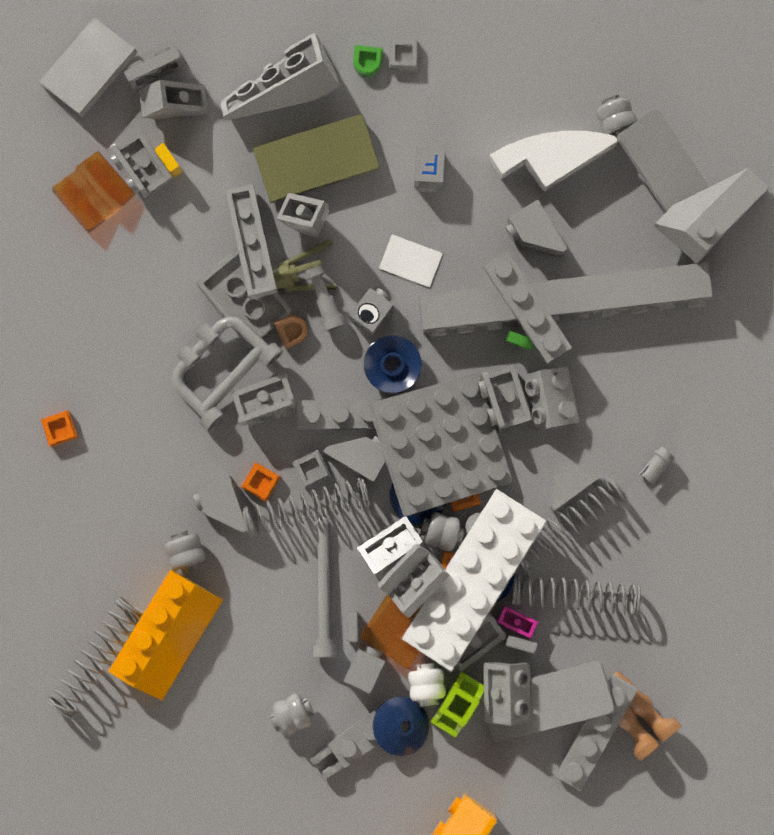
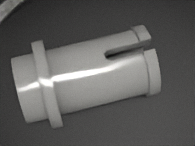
M663 447L658 451H654V457L639 473L652 485L655 484L669 465L673 466L672 461L675 457Z

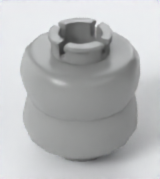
M619 95L605 98L601 101L603 105L597 109V116L602 122L603 132L615 135L616 138L620 132L637 121L635 114L632 112L630 100L628 98H619Z
M433 512L430 519L425 517L420 531V536H425L424 544L427 547H438L444 552H451L454 545L459 547L464 534V528H460L459 518L445 516L440 512Z
M188 530L181 531L180 537L178 533L170 535L172 541L165 544V551L170 557L171 568L174 571L182 569L183 574L191 572L190 567H192L193 571L201 569L198 563L206 559L205 552L201 548L199 535L196 533L189 535Z
M294 693L286 698V700L275 702L272 706L274 714L269 716L276 732L282 730L286 736H291L298 730L310 727L312 724L310 716L315 715L307 697L302 700L299 694Z

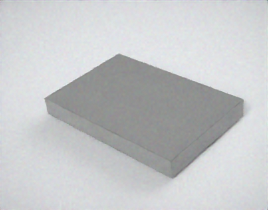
M94 18L39 83L83 117L138 52L133 46Z
M238 248L196 282V285L224 318L229 316L238 317L262 339H265L276 329L273 322L285 316L295 314V311L279 292L249 299ZM235 330L250 349L254 348L237 330Z

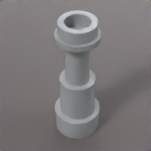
M321 265L306 270V280L312 281L319 299L316 302L323 318L321 323L324 331L328 332L344 326L346 321L343 314L339 313L333 296H329L322 277L325 271Z

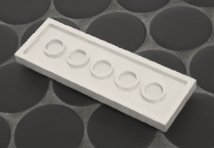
M496 489L445 569L450 576L425 601L402 637V640L448 670L453 671L547 521Z

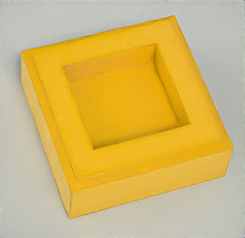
M162 143L157 146L155 152L170 175L175 178L182 173L180 166L165 144Z

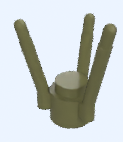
M327 240L289 260L279 262V266L272 267L277 289L285 288L286 293L315 290L313 284H295L294 282L299 281L298 273L318 267L322 262L317 260L297 267L295 263L332 245L333 240ZM325 284L327 290H335L338 287L336 284Z

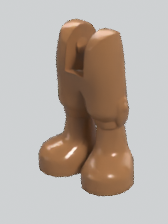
M619 671L614 673L615 676L635 686L626 676H624ZM639 689L618 724L632 736L635 742L633 753L639 761L647 757L660 744L642 727L637 716L642 717L661 742L667 740L682 726L675 718L665 719L654 710L649 696L643 694Z

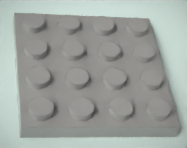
M477 372L368 405L404 517L513 483L495 425L491 426L488 418L487 409L489 407L486 398L481 396L477 383L480 381Z

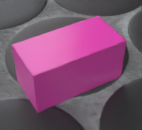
M504 606L497 623L531 638L538 621Z

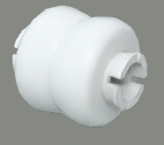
M434 663L416 665L417 671H411L408 674V680L411 685V700L420 701V706L438 705L437 699L444 698L446 695L443 684V670L434 669Z

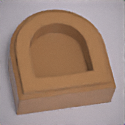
M288 315L273 322L286 350L300 344L307 337L308 326L297 315Z

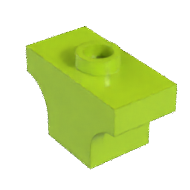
M461 671L430 722L456 738L478 706L484 692V685Z

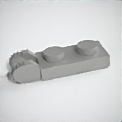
M376 710L330 741L326 748L310 759L313 765L319 764L331 752L338 759V762L323 770L320 775L323 780L335 774L342 767L345 769L378 745L373 734V719Z

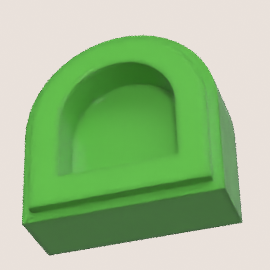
M355 45L353 56L355 71L364 77H371L377 74L382 65L383 48Z
M507 331L505 337L507 343L530 351L534 349V345L529 337Z

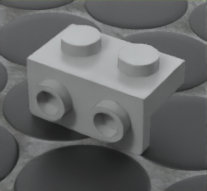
M141 130L118 146L115 143L110 145L114 152L110 158L119 171L125 168L130 176L126 181L135 194L141 192L144 198H147L174 180Z
M515 365L481 374L482 381L477 383L482 398L488 397L491 408L487 409V414L491 426L497 425L498 431L532 420Z
M568 366L539 370L524 376L525 391L528 394L535 431L538 432L549 428L580 423Z
M287 373L231 392L239 415L237 418L238 422L243 426L248 425V428L264 424V419L275 415V418L292 414L291 409L298 407Z
M415 544L377 586L391 597L404 615L410 618L450 575L432 553L419 544Z

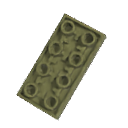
M363 114L253 148L270 204L286 199L288 193L300 195L380 170Z

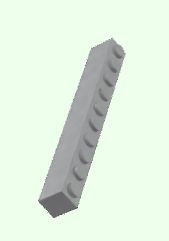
M708 262L530 283L556 323L562 322L561 318L572 316L573 321L590 319V314L601 313L603 318L619 315V311L630 310L631 314H641L648 312V308L659 307V311L677 309V304L688 303V308L705 306V301H709L713 297ZM496 287L419 295L423 333H429V337L447 335L446 331L457 329L458 334L475 332V327L487 326L488 331L504 329V324L515 323L516 327H521Z

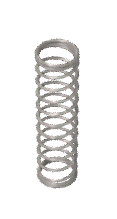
M612 475L603 478L606 491L601 486L594 485L597 498L588 491L584 492L587 504L581 499L575 498V504L579 513L570 505L565 506L569 519L563 513L557 511L556 517L560 526L552 519L547 518L546 521L551 534L544 527L542 530L558 547L561 548V544L549 521L557 527L568 541H571L559 515L580 534V530L575 524L568 508L587 527H590L577 501L582 503L596 520H599L587 494L607 514L609 513L596 487L616 507H618V504L612 496L606 481L622 502L628 500L626 493ZM540 532L539 535L542 541L538 537L536 538V540L549 554H552V551L550 550L542 533ZM533 543V549L530 547L529 550L539 561H542V557ZM526 554L520 566L528 572L530 568H533V565Z
M358 477L356 480L359 504L349 481L346 480L345 482L347 505L338 484H334L336 509L327 488L323 486L325 513L316 491L312 489L314 516L304 493L301 492L303 520L292 495H289L291 522L282 500L278 498L280 525L270 502L267 500L269 529L258 504H255L258 531H256L253 525L249 508L247 506L243 507L242 512L249 537H254L255 534L259 536L260 519L266 531L270 533L272 529L271 515L277 528L281 530L283 527L282 511L288 524L293 527V507L298 519L304 524V503L311 519L315 521L317 518L315 499L323 517L327 518L326 495L334 513L338 515L339 502L337 491L347 512L350 511L349 489L358 509L362 507L360 488L365 507H370L371 503L364 477Z
M514 574L515 580L512 587L513 605H521L528 578L530 606L533 605L536 587L540 579L542 607L545 606L549 583L552 581L553 608H556L559 590L563 581L566 610L568 609L572 586L575 582L577 611L580 610L582 593L587 583L589 612L592 609L593 597L598 584L601 613L603 612L606 592L610 585L612 614L615 613L617 596L621 586L623 590V614L626 615L631 589V615L637 616L639 614L641 602L640 585L632 584L626 596L625 587L620 583L614 596L611 582L606 584L602 594V586L599 581L595 582L591 593L588 580H585L579 594L578 582L576 579H573L567 594V584L564 578L560 579L557 591L555 592L554 579L549 577L544 591L543 579L539 575L536 578L532 592L531 578L527 574L520 593V574Z
M117 597L114 603L129 615L134 622L128 621L111 611H108V614L117 620L128 632H124L101 621L121 642L115 641L96 630L94 631L115 652L87 640L108 662L81 650V653L94 662L101 672L77 660H74V662L83 668L94 681L87 680L71 670H67L88 691L76 688L63 679L60 680L76 693L81 701L72 699L53 689L55 693L73 707L74 711L54 697H48L46 700L50 707L67 718H73L77 712L72 702L79 704L84 702L79 692L84 694L90 693V688L85 682L90 684L97 683L96 677L91 672L97 674L104 673L103 668L98 662L103 664L111 663L109 657L104 652L113 655L117 654V649L111 642L118 645L124 644V640L117 632L124 635L131 634L130 629L123 622L137 625V620L134 616L141 618L143 615L139 608L122 597Z

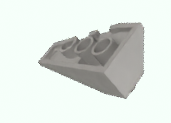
M314 32L291 45L283 52L286 57L274 66L271 63L267 64L262 68L264 72L257 80L246 81L223 99L221 107L225 120L228 121L314 101L321 96L331 94L338 88L339 82L336 72L317 34Z
M747 168L674 204L654 224V227L698 264L770 186Z

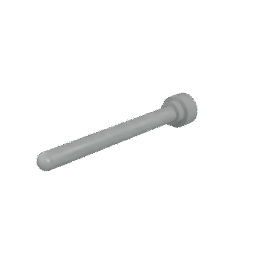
M325 517L318 519L319 639H316V645H313V657H336V645H333V639H330L329 520Z

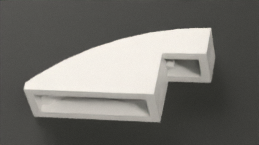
M566 130L548 132L508 144L490 154L488 161L500 180L525 165L544 193L615 148L618 140L613 135L591 131Z

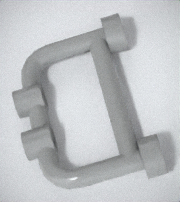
M229 316L222 318L213 327L209 323L205 324L196 334L201 340L193 348L189 344L184 346L177 354L181 362L173 371V387L202 417L200 424L207 431L214 429L224 418V414L216 406L258 360L269 368L283 354V350L275 343L268 345L238 317ZM234 328L254 349L208 399L203 402L185 385L184 375L200 361L208 348L218 342L221 334L226 329Z

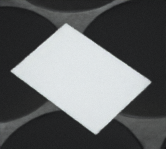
M392 234L379 269L430 288L443 253Z

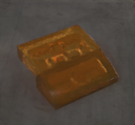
M99 151L78 164L73 173L52 187V192L88 234L104 223L135 195Z

